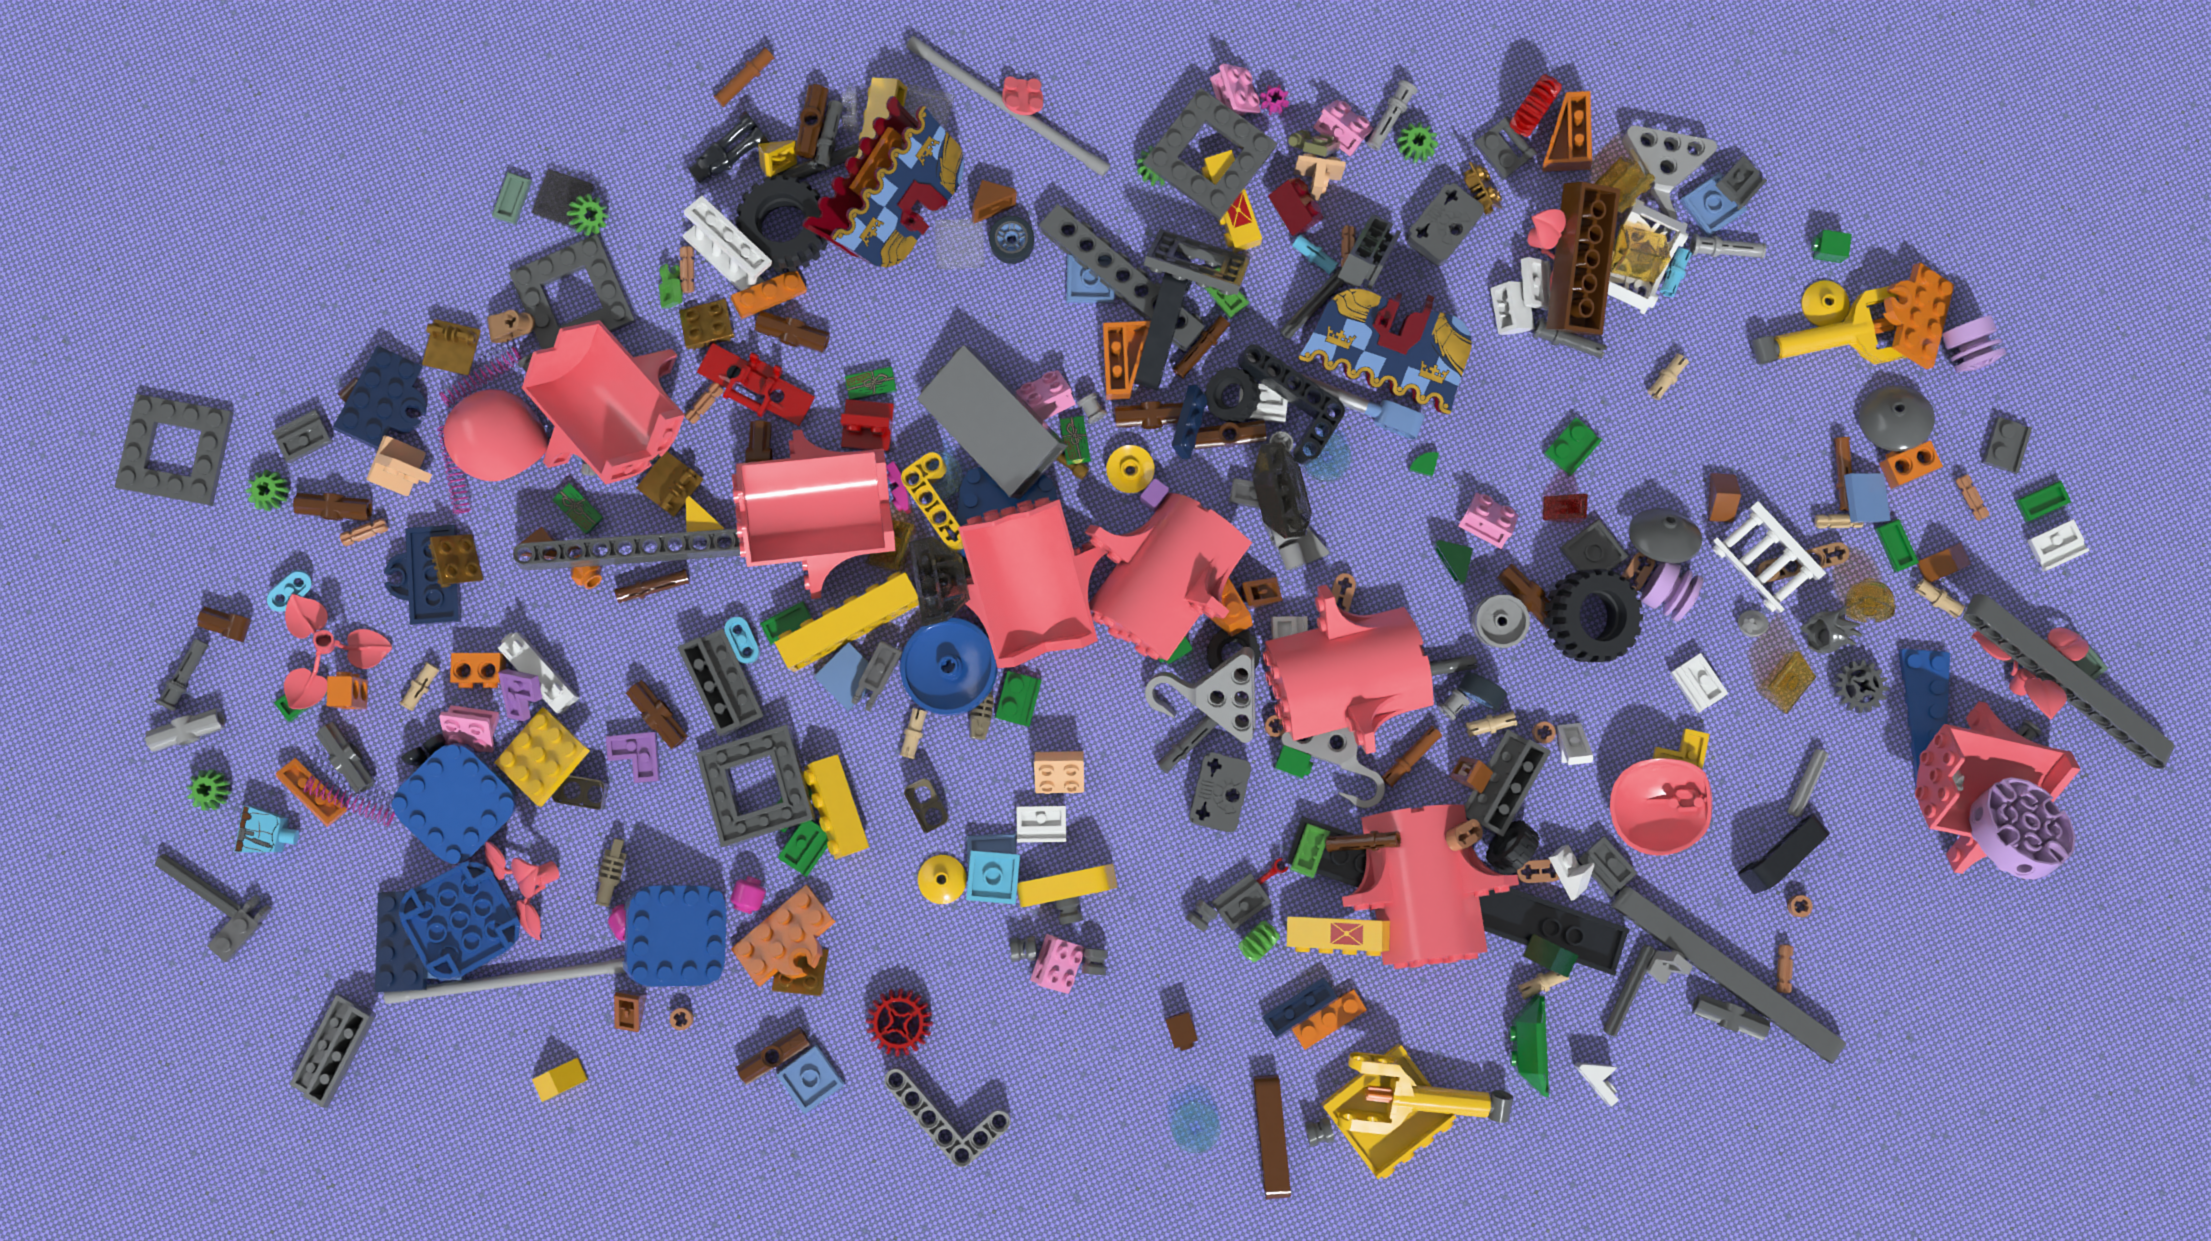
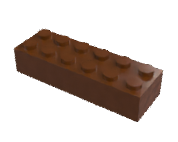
M1587 182L1563 184L1560 210L1565 215L1566 225L1561 232L1562 236L1556 244L1546 329L1581 335H1603L1620 198L1619 188Z

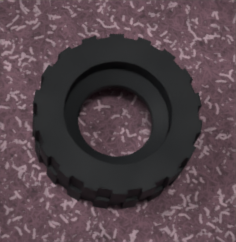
M1226 367L1223 370L1217 371L1210 378V382L1206 385L1205 395L1208 410L1214 416L1225 422L1232 423L1243 422L1246 418L1252 416V413L1257 409L1258 403H1260L1259 397L1261 394L1258 387L1259 384L1254 380V377L1237 367ZM1230 384H1238L1243 390L1242 400L1236 406H1226L1222 400L1224 389Z
M1222 629L1212 637L1208 644L1206 655L1210 669L1214 670L1224 662L1221 652L1223 647L1230 642H1237L1243 647L1253 649L1256 669L1261 657L1260 645L1257 643L1256 637L1250 634V631L1243 630L1231 637ZM1244 668L1237 669L1239 674L1248 675L1247 670Z
M1513 821L1503 838L1499 836L1493 838L1486 851V860L1503 875L1514 873L1521 869L1536 852L1535 850L1538 848L1540 841L1539 834L1525 821Z

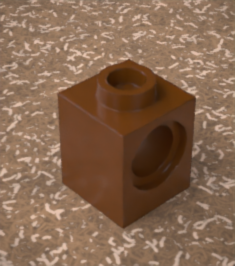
M1189 1011L1166 1017L1165 1021L1174 1048L1179 1047L1180 1051L1194 1047L1193 1042L1198 1041Z

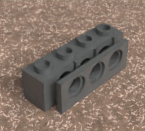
M1372 213L1350 251L1338 277L1343 279L1346 284L1358 288L1366 279L1370 281L1367 288L1371 290L1401 231L1397 230L1395 235L1389 233L1393 224Z

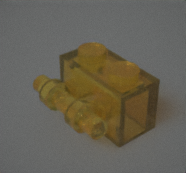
M1621 156L1594 184L1619 188L1618 212L1623 213L1627 208H1631L1636 203L1635 199L1641 193H1646L1650 189V184L1655 180V177L1651 173L1645 176L1637 161Z

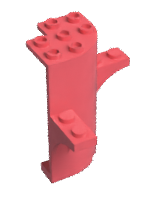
M600 320L561 328L554 347L533 352L522 385L525 393L555 426L543 463L548 468L568 463L571 456L575 454L592 468L605 485L631 478L652 466L650 461L658 454L662 457L674 442L685 416L664 392L659 382L661 376L671 373L677 354L672 349L633 357Z
M792 430L793 440H789L790 458L736 464V474H732L734 503L736 504L737 534L740 540L741 558L746 557L747 567L802 561L803 571L808 570V575H804L805 590H810L811 599L821 598V589L825 578L841 562L858 555L895 551L884 449L855 452L830 451L810 443L805 438L802 430Z
M1169 493L1149 521L1130 533L1116 535L1107 532L1100 526L1089 525L1085 531L1091 537L1089 541L1095 547L1105 549L1108 552L1107 557L1117 563L1116 567L1089 602L1092 620L1099 625L1105 624L1109 628L1107 632L1118 640L1121 638L1128 643L1130 641L1136 645L1134 649L1144 657L1148 655L1154 660L1158 658L1168 660L1199 616L1205 614L1212 619L1213 617L1224 619L1228 614L1229 610L1222 604L1223 589L1232 570L1252 542L1212 509L1203 508L1200 502L1176 493Z
M1049 497L1035 500V504H1032L1031 500L1017 503V508L1015 506L1004 508L999 513L997 509L983 513V518L981 516L967 519V524L958 527L972 576L966 578V581H963V577L948 581V586L940 590L943 598H952L964 603L979 617L989 636L997 668L1016 667L1046 652L1084 648L1098 641L1089 608L1088 586L1095 564L1108 552L1103 548L1095 547L1091 542L1081 544V549L1080 547H1072L1060 499L1049 501Z
M1327 584L1318 586V597H1315L1316 608L1320 612V617L1317 618L1318 628L1265 641L1266 651L1263 652V659L1265 665L1268 666L1265 678L1268 686L1272 685L1274 697L1277 699L1278 704L1274 705L1276 716L1278 719L1282 718L1283 729L1285 732H1289L1293 741L1348 727L1350 732L1353 731L1357 745H1361L1366 754L1376 752L1374 734L1385 721L1405 712L1434 705L1428 656H1424L1422 648L1424 642L1415 622L1405 607L1371 615H1356L1346 612L1336 605L1335 597Z
M1978 701L1966 717L1971 729L1944 724L1926 750L1921 753L1917 787L1915 789V798L1918 799L1921 812L1929 829L1961 835L1946 853L1953 871L1961 874L1972 864L1987 856L1978 842L1973 839L1969 821L1971 805L1982 793L1994 783L2013 777L2028 780L2045 789L2053 797L2051 801L2054 802L2080 771V767L2072 752L2040 745L2022 737L2006 726L1993 713L1987 703ZM1957 770H1960L1961 774L1965 776L1962 791H1958L1952 778Z
M1452 804L1423 806L1422 808L1399 809L1361 817L1364 834L1371 831H1378L1379 833L1399 831L1401 835L1400 847L1380 848L1378 851L1366 849V869L1363 880L1354 893L1342 897L1343 907H1354V911L1370 908V910H1375L1376 920L1390 921L1389 951L1381 952L1383 965H1393L1394 969L1422 967L1425 964H1446L1463 959H1478L1479 953L1488 952L1479 897L1489 895V890H1494L1495 893L1510 891L1509 887L1519 885L1518 875H1503L1488 868L1478 858L1472 845L1458 851H1453L1449 848L1446 842V833L1449 829L1467 821L1465 806Z

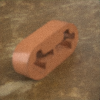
M1638 552L1632 557L1621 577L1629 579L1636 574L1637 576L1634 579L1635 589L1639 591L1653 570L1655 560ZM1646 557V563L1649 565L1642 567L1640 571L1637 570L1640 565L1638 558Z
M1343 573L1335 578L1331 592L1335 597V603L1337 604L1338 599L1342 598L1341 607L1344 608V611L1349 612L1356 582L1352 575ZM1345 578L1348 579L1347 583L1351 585V588H1346L1344 595L1340 594L1341 586L1338 585V581L1342 582Z
M1471 819L1449 829L1446 833V842L1449 848L1453 851H1458L1478 842L1483 836L1482 826L1477 820Z
M1549 859L1529 860L1521 869L1515 872L1518 875V880L1525 883L1554 882L1559 880L1557 873H1554L1552 878L1549 873H1542V869L1550 868L1551 861ZM1525 865H1528L1529 869H1537V874H1530L1529 879H1526V875H1522L1521 870H1524Z

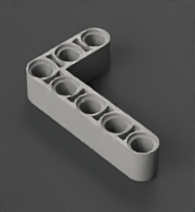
M899 1066L893 1067L885 1075L884 1081L889 1091L957 1167L969 1165L1007 1131L1010 1126L1011 1115L1009 1111L1004 1108H996L969 1133L963 1136L904 1068ZM897 1072L902 1075L903 1083L901 1085H894L890 1081L892 1073ZM914 1091L918 1093L920 1100L917 1104L908 1102L906 1097L908 1092ZM926 1110L933 1111L936 1115V1120L933 1123L926 1122L923 1119V1112ZM997 1114H1001L1006 1118L1007 1123L1002 1127H998L993 1123V1117ZM943 1129L951 1131L952 1140L948 1142L941 1140L939 1132ZM978 1131L985 1132L988 1136L987 1142L982 1144L976 1142L974 1134ZM959 1148L966 1149L969 1152V1158L963 1161L959 1160L956 1157V1150Z

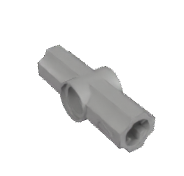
M217 708L194 716L179 717L172 720L171 724L147 731L145 741L151 752L174 745L193 743L200 740L201 736L225 729V718L220 709Z

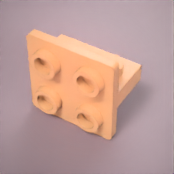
M1306 153L1303 156H1298L1294 174L1312 177L1310 195L1313 200L1319 201L1320 195L1326 192L1329 179L1341 180L1346 162L1341 161L1337 157L1322 159L1317 158L1314 154Z
M385 435L366 479L401 495L409 496L413 484H418L419 480L429 483L432 474L420 469L426 455L424 451Z
M1084 751L1035 752V792L1045 794L1083 793Z

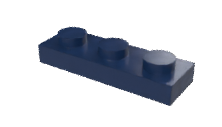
M1188 385L1171 445L1181 459L1191 458L1192 451L1196 445L1197 433L1201 427L1204 408L1207 406L1206 395L1198 385Z
M1323 977L1262 1018L1275 1039H1278L1338 1000V997L1325 977Z

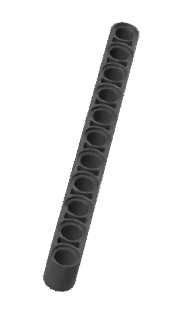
M737 529L521 543L513 550V558L516 564L522 570L527 571L741 555ZM722 539H728L732 542L726 548L720 547L718 543ZM701 540L707 543L703 549L694 548V544L697 541ZM674 542L682 544L681 549L678 551L670 550L669 546ZM648 544H655L657 546L656 551L652 553L645 552L644 548ZM623 546L632 547V551L629 554L624 555L619 552ZM600 547L607 549L605 555H595L596 549ZM574 549L582 550V554L578 558L570 557V553ZM548 551L557 552L554 559L547 560L544 558ZM525 552L532 554L528 561L519 560L521 554Z
M1983 594L1973 595L1963 615L1964 620L2037 678H2041L2042 681L2051 680L2057 683L2065 691L2067 702L2147 765L2157 769H2164L2175 747L2172 741L1993 599Z
M1624 885L1611 903V907L1669 949L1682 953L1686 957L1685 960L1825 1061L1833 1064L1847 1043L1632 888Z

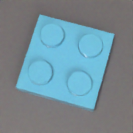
M971 850L966 900L1016 904L1020 855Z

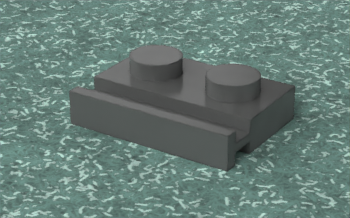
M1743 155L1715 186L1731 202L1735 201L1738 204V210H1740L1765 184L1767 179H1762L1758 175L1760 172Z
M313 410L271 431L286 462L289 464L333 442L317 410Z
M2002 417L1995 418L1982 463L2004 471H2010L2013 474L2019 473L2032 427H2025L2020 423Z
M1605 836L1597 840L1577 859L1580 865L1594 863L1591 877L1609 897H1612L1637 874L1636 870Z
M1251 873L1211 901L1231 931L1272 902Z

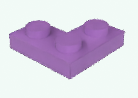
M509 669L498 672L507 718L520 721L531 718L529 701L536 702L542 699L541 683L538 675Z
M657 732L606 736L607 760L632 759L634 783L660 781Z

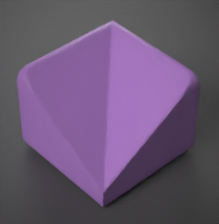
M1153 479L1141 494L1140 502L1153 512H1156L1169 494V488L1159 480Z

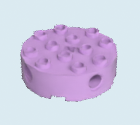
M2013 777L2003 779L2001 782L1994 783L1971 805L1969 821L1973 839L1978 842L1983 852L1995 863L1999 870L2007 871L2016 877L2034 880L2049 875L2072 855L2076 839L2071 820L2064 810L2060 812L2058 807L2051 801L2053 797L2045 789L2028 780Z

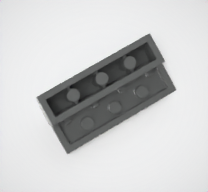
M723 628L677 647L718 736H724L740 730L741 727L764 717Z
M1507 729L1487 765L1494 773L1482 794L1473 790L1465 804L1466 819L1477 820L1484 830L1503 838L1551 751Z
M336 994L289 1085L304 1093L303 1096L320 1107H329L370 1029L376 1013L366 1006L358 1005L343 995Z

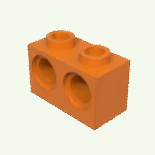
M1931 440L1902 453L1900 451H1892L1885 455L1886 460L1879 463L1891 489L1943 467ZM1917 453L1923 455L1924 463L1918 461ZM1896 462L1902 465V473L1896 470Z
M451 653L450 682L458 684V688L470 689L473 688V684H483V688H498V684H501L498 672L506 669V657L502 653ZM493 664L495 666V673L492 677H488L486 669ZM465 665H469L471 668V672L467 677L462 675V668Z
M336 672V676H327L326 706L339 709H367L368 680L362 679L360 674H352V672Z

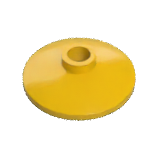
M1828 280L1818 281L1810 285L1805 290L1801 300L1804 316L1809 322L1818 327L1842 322L1847 316L1850 306L1846 291L1839 284ZM1825 298L1831 300L1832 304L1830 306L1825 303Z
M1126 445L1116 449L1110 455L1106 466V473L1110 483L1117 490L1124 493H1136L1145 489L1151 483L1155 471L1154 462L1150 454L1143 448L1135 445ZM1133 467L1135 469L1134 474H1127L1126 468Z
M936 855L929 858L921 866L918 873V886L921 893L926 899L937 904H947L958 899L964 892L967 883V876L963 865L957 859L948 855ZM939 875H944L946 877V882L944 884H939L937 882V877Z

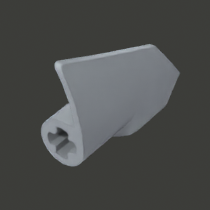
M1267 510L1262 520L1273 546L1278 548L1287 571L1329 554L1327 548L1296 513Z

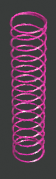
M512 346L511 348L519 362V359L521 360L522 358L518 351ZM506 350V352H507V354H508V356H509V358H510V360H511L513 366L504 358V356H503L502 354H501V356H502V358H503V360H504V362H505V364H506V366H507V369L509 370L507 363H508L511 367H514V363H513V361H512V359L514 360V358H513V357L509 354V352ZM495 357V359L497 360V362H498V364H499V366H500V368H501V370H502V373L495 367V365H494L491 361H490V363L492 364V366H493V368H494L496 374H497V371H498L499 373L503 374V369H502V367H503L505 370H507V369H506V368L499 362V360ZM484 364L491 376L490 369L486 366V364ZM479 367V369H480L481 373L483 374V376H484V375L486 376V374H485V373L481 370V368ZM474 371V373H475L476 377L478 378V380L480 379L484 384H487L486 378H485V381H486V383H485V382L477 375V373ZM468 374V376L470 377V379H471V381H472V383H473V385H474V387H475V390L467 383V381H466L464 378H463V380L465 381V383H466V385H467V387H468L470 393H468V392L462 387V385L459 383V381H457L458 384L460 385V387H461V389H462V391H463L465 397H466L465 392L471 395V390H470V388H471L472 390H474V391L477 390L475 384H476L478 387H480V386L472 379V377H471L469 374ZM452 384L453 388L455 389V391H456V393H457V395H458V397H459V394H458L459 392H458V390H457V389L454 387V385ZM446 388L453 399L454 395ZM442 391L439 392L440 396L442 395L447 403L449 401L453 404Z
M457 466V467H453V468L445 467V468L448 469L447 471H449V470H451V469H459L458 466ZM447 471L445 472L446 474H448V475H450V476H452V475H461V474H464V472H459V473H455V474H449V473H447ZM465 478L449 480L451 482L448 483V486H450L449 484L454 481H462L465 480ZM464 484V485H458V486H450V487H453V488H456V487H464V486H466V484ZM449 490L450 493H454V494H452L451 496H453V495H455V494H457V493H466V492H468V491L451 492V491ZM450 496L451 499H456V500L468 499V498H469V497L452 498V497ZM453 500V501L451 502L452 505H455L454 508H456V507H458V506H464V505H469V504H470V503H464V504H460V505L453 504V502L456 501V500ZM462 508V509L453 510V513L458 514V513L469 512L470 510H464V509H470V508Z
M313 776L309 778L310 783L306 788L305 786L304 792H307L310 788V795H312L311 789L316 778L314 777L312 781ZM320 780V783L318 784L317 788L314 790V792L316 791V798H318V797L322 794V800H325V799L328 797V795H329V798H328V802H329L330 795H331V792H332V790H333L334 785L332 786V788H331L330 792L328 793V795L323 799L324 792H325V789H326V787H327L328 782L326 783L324 789H323L322 792L319 794V796H317V792H318L319 786H320L321 781H322V780ZM340 787L335 796L333 797V799L335 798L334 804L336 803V798L339 793ZM345 790L343 796H342L341 799L338 801V803L341 801V805H340L341 808H343V807L347 804V810H350V809L352 808V806L354 805V807H353V813H355V812H354V808H355V805H356V802H357V799H358L359 795H358L357 798L355 799V801H354V803L352 804V806L348 809L349 801H350V799H351V796H352L353 792L351 793V795H350V797L348 798V800L346 801V803L342 806L343 798H344L345 793H346V791H347V790ZM365 797L363 798L361 804L357 808V810L360 808L359 815H362L360 814V811L365 800ZM371 800L369 801L368 805H367L366 808H365V810H366L365 817H366V815H367V811H368V808H369V805H370ZM377 803L375 804L374 808H373L372 811L370 812V814L372 813V816H371V820H372V821L374 820V819H372V818H373V814H374V811H375V808H376ZM382 805L381 809H380L379 812H378L379 816H378L377 822L380 823V822L383 820V818L385 817V819H384V826L387 825V827H388V826L390 825V823H391V821H392V819H393L395 813H394V811H393V813H392L390 819H389L388 822L385 824V820H386L388 811H389V809H390V808H388L387 811H386V813H385V815L383 816V818L379 821V817H380V814H381V811H382V808H383V805Z

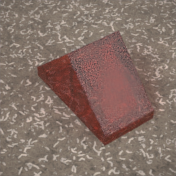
M1588 494L1544 496L1543 520L1568 523L1582 522L1587 518Z

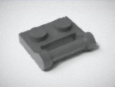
M1508 116L1474 142L1475 147L1502 180L1506 179L1538 153L1534 147L1530 148L1521 135L1514 132L1510 127L1511 119ZM1504 130L1523 153L1520 158L1517 157L1500 136V132Z

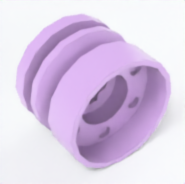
M1991 315L1973 320L1942 334L1947 350L1956 348L1960 350L1959 353L1951 357V361L1964 360L1963 363L1954 367L1956 373L1983 368L2007 354L2005 348L1994 351L1992 349L2001 344L2002 340L1994 339L1989 341L1988 336L1997 331Z
M1660 562L1645 585L1640 600L1653 609H1656L1662 602H1665L1662 614L1668 616L1672 612L1671 619L1679 622L1696 602L1704 579L1699 575L1692 578L1693 572L1687 570L1681 577H1678L1681 570L1680 564Z

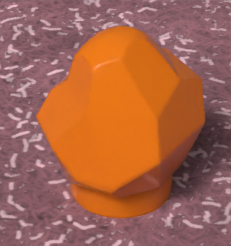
M600 566L572 567L570 570L571 578L580 586L584 585L586 589L596 587L602 580Z

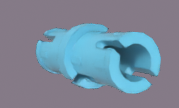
M1302 234L1298 236L1292 245L1293 248L1308 258V262L1311 264L1314 262L1327 272L1328 275H1331L1339 264L1324 253L1322 247L1315 246Z
M1677 248L1671 265L1667 267L1666 279L1660 289V293H1663L1664 296L1674 297L1681 279L1685 277L1686 265L1692 255L1685 248Z

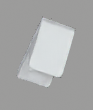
M1582 724L1557 725L1561 762L1568 763V765L1593 762V753Z
M1569 844L1561 846L1549 857V860L1572 901L1587 889L1594 863L1580 866Z
M1577 1062L1574 1065L1607 1105L1612 1107L1619 1101L1614 1095L1617 1090L1608 1080L1603 1082L1617 1067Z

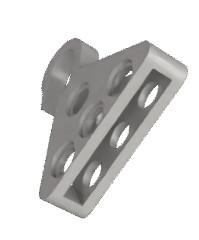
M1636 125L1631 126L1622 137V142L1663 213L1677 220L1676 212L1670 200V192L1717 150V144L1711 139ZM1640 138H1646L1650 142V146L1643 145ZM1664 143H1670L1673 146V150L1666 149ZM1688 147H1693L1697 155L1691 154L1688 151ZM1660 165L1667 166L1670 173H1664ZM1664 227L1662 229H1656L1654 234L1655 236H1657L1661 232H1667L1663 236L1664 238L1672 230L1667 227Z
M1243 647L1195 683H1188L1170 672L1157 673L1149 680L1145 689V697L1148 704L1154 710L1163 712L1172 718H1175L1177 714L1167 703L1160 700L1154 692L1157 684L1167 683L1243 743H1248L1252 740L1256 729L1255 654L1252 648ZM1244 668L1247 670L1248 675L1239 674L1237 669ZM1213 691H1221L1224 697H1216ZM1243 691L1247 693L1248 698L1239 697L1237 692ZM1238 715H1246L1249 720L1241 721Z
M1348 727L1311 736L1306 741H1293L1289 732L1281 735L1280 744L1282 746L1286 745L1309 754L1314 758L1337 765L1340 769L1371 778L1376 785V792L1369 800H1360L1356 796L1338 792L1340 796L1349 800L1354 806L1359 808L1373 807L1383 798L1385 792L1384 781L1377 772L1359 764L1357 761L1358 745L1353 731L1350 732ZM1332 736H1338L1342 740L1340 749H1333L1330 746L1329 741Z

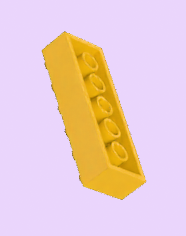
M896 572L887 577L888 582L880 586L876 583L865 589L866 593L860 597L853 595L843 601L845 605L837 609L831 607L821 613L823 617L815 621L813 618L800 624L801 628L793 633L791 630L780 634L778 636L779 640L774 643L787 668L796 672L845 646L848 642L850 643L923 604L906 572L903 574Z

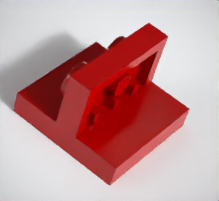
M846 399L845 413H841L840 420L843 427L841 448L856 450L884 449V452L890 453L895 405L892 403Z

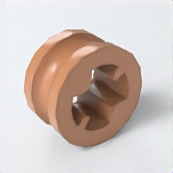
M1273 715L1266 720L1264 728L1269 736L1279 737L1285 733L1282 718L1278 719L1276 715ZM1274 719L1279 720V725L1282 726V730H1277V733H1273L1272 727L1269 726L1270 721L1273 723Z
M1539 722L1532 729L1533 739L1540 744L1551 742L1556 735L1554 726L1549 722ZM1545 726L1547 727L1546 731L1549 730L1550 735L1541 739L1542 735H1538V730Z
M1794 895L1787 903L1789 913L1795 917H1806L1813 909L1811 900L1804 895ZM1803 901L1805 903L1802 904V906H1805L1804 911H1796L1795 902Z
M685 1007L677 1008L670 1015V1024L679 1031L689 1028L694 1020L692 1011ZM684 1012L686 1014L685 1019L688 1021L686 1024L682 1023L679 1025L677 1024L678 1019L676 1015L677 1013L681 1015Z

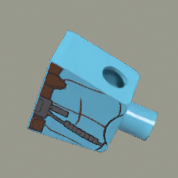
M243 805L234 852H282L285 843L297 844L299 830L288 829V817L256 806Z

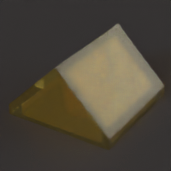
M1621 224L1610 273L1654 283L1671 260L1666 235Z
M892 520L895 551L870 553L866 564L902 574L917 529L911 523Z
M1793 651L1786 653L1756 691L1780 711L1788 714L1815 680L1816 676L1801 653Z

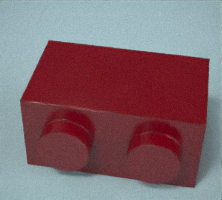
M1300 177L1288 179L1268 195L1292 236L1304 234L1324 218L1319 204L1313 200L1308 192L1307 184Z

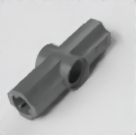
M331 722L320 728L315 735L330 755L328 759L332 766L340 774H343L354 792L360 794L372 787L376 781L361 761L363 757L354 744L348 742L337 724Z
M1698 993L1694 999L1692 1013L1707 1020L1717 1022L1716 1025L1737 1033L1740 1031L1763 1041L1769 1033L1770 1020L1747 1012L1745 1008L1726 1001L1721 1002L1701 993Z

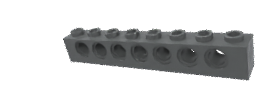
M1057 204L1039 224V232L1066 254H1073L1072 257L1085 270L1091 269L1089 273L1097 280L1099 276L1100 282L1109 290L1111 289L1118 298L1143 319L1151 321L1154 312L1153 305L1157 302L1161 285L1157 282L1153 284L1147 279L1148 275L1144 270L1139 267L1135 269L1129 264V258L1122 252L1117 254L1111 249L1112 245L1107 239L1102 236L1098 238L1093 234L1094 230L1089 224L1084 221L1080 223L1074 218L1075 214L1071 209L1066 206L1062 208ZM1069 226L1075 232L1072 235H1065L1062 233V229ZM1083 242H1090L1093 248L1089 251H1084L1080 248V245ZM1102 256H1107L1112 262L1108 266H1102L1099 264L1098 259ZM1120 272H1125L1130 278L1127 281H1120L1116 276ZM1143 287L1147 290L1148 294L1144 297H1139L1135 294V290ZM1183 304L1179 318L1184 321V325L1179 328L1176 327L1172 343L1185 353L1200 336L1205 326L1202 325L1203 320L1195 313L1189 314L1184 309L1185 306Z

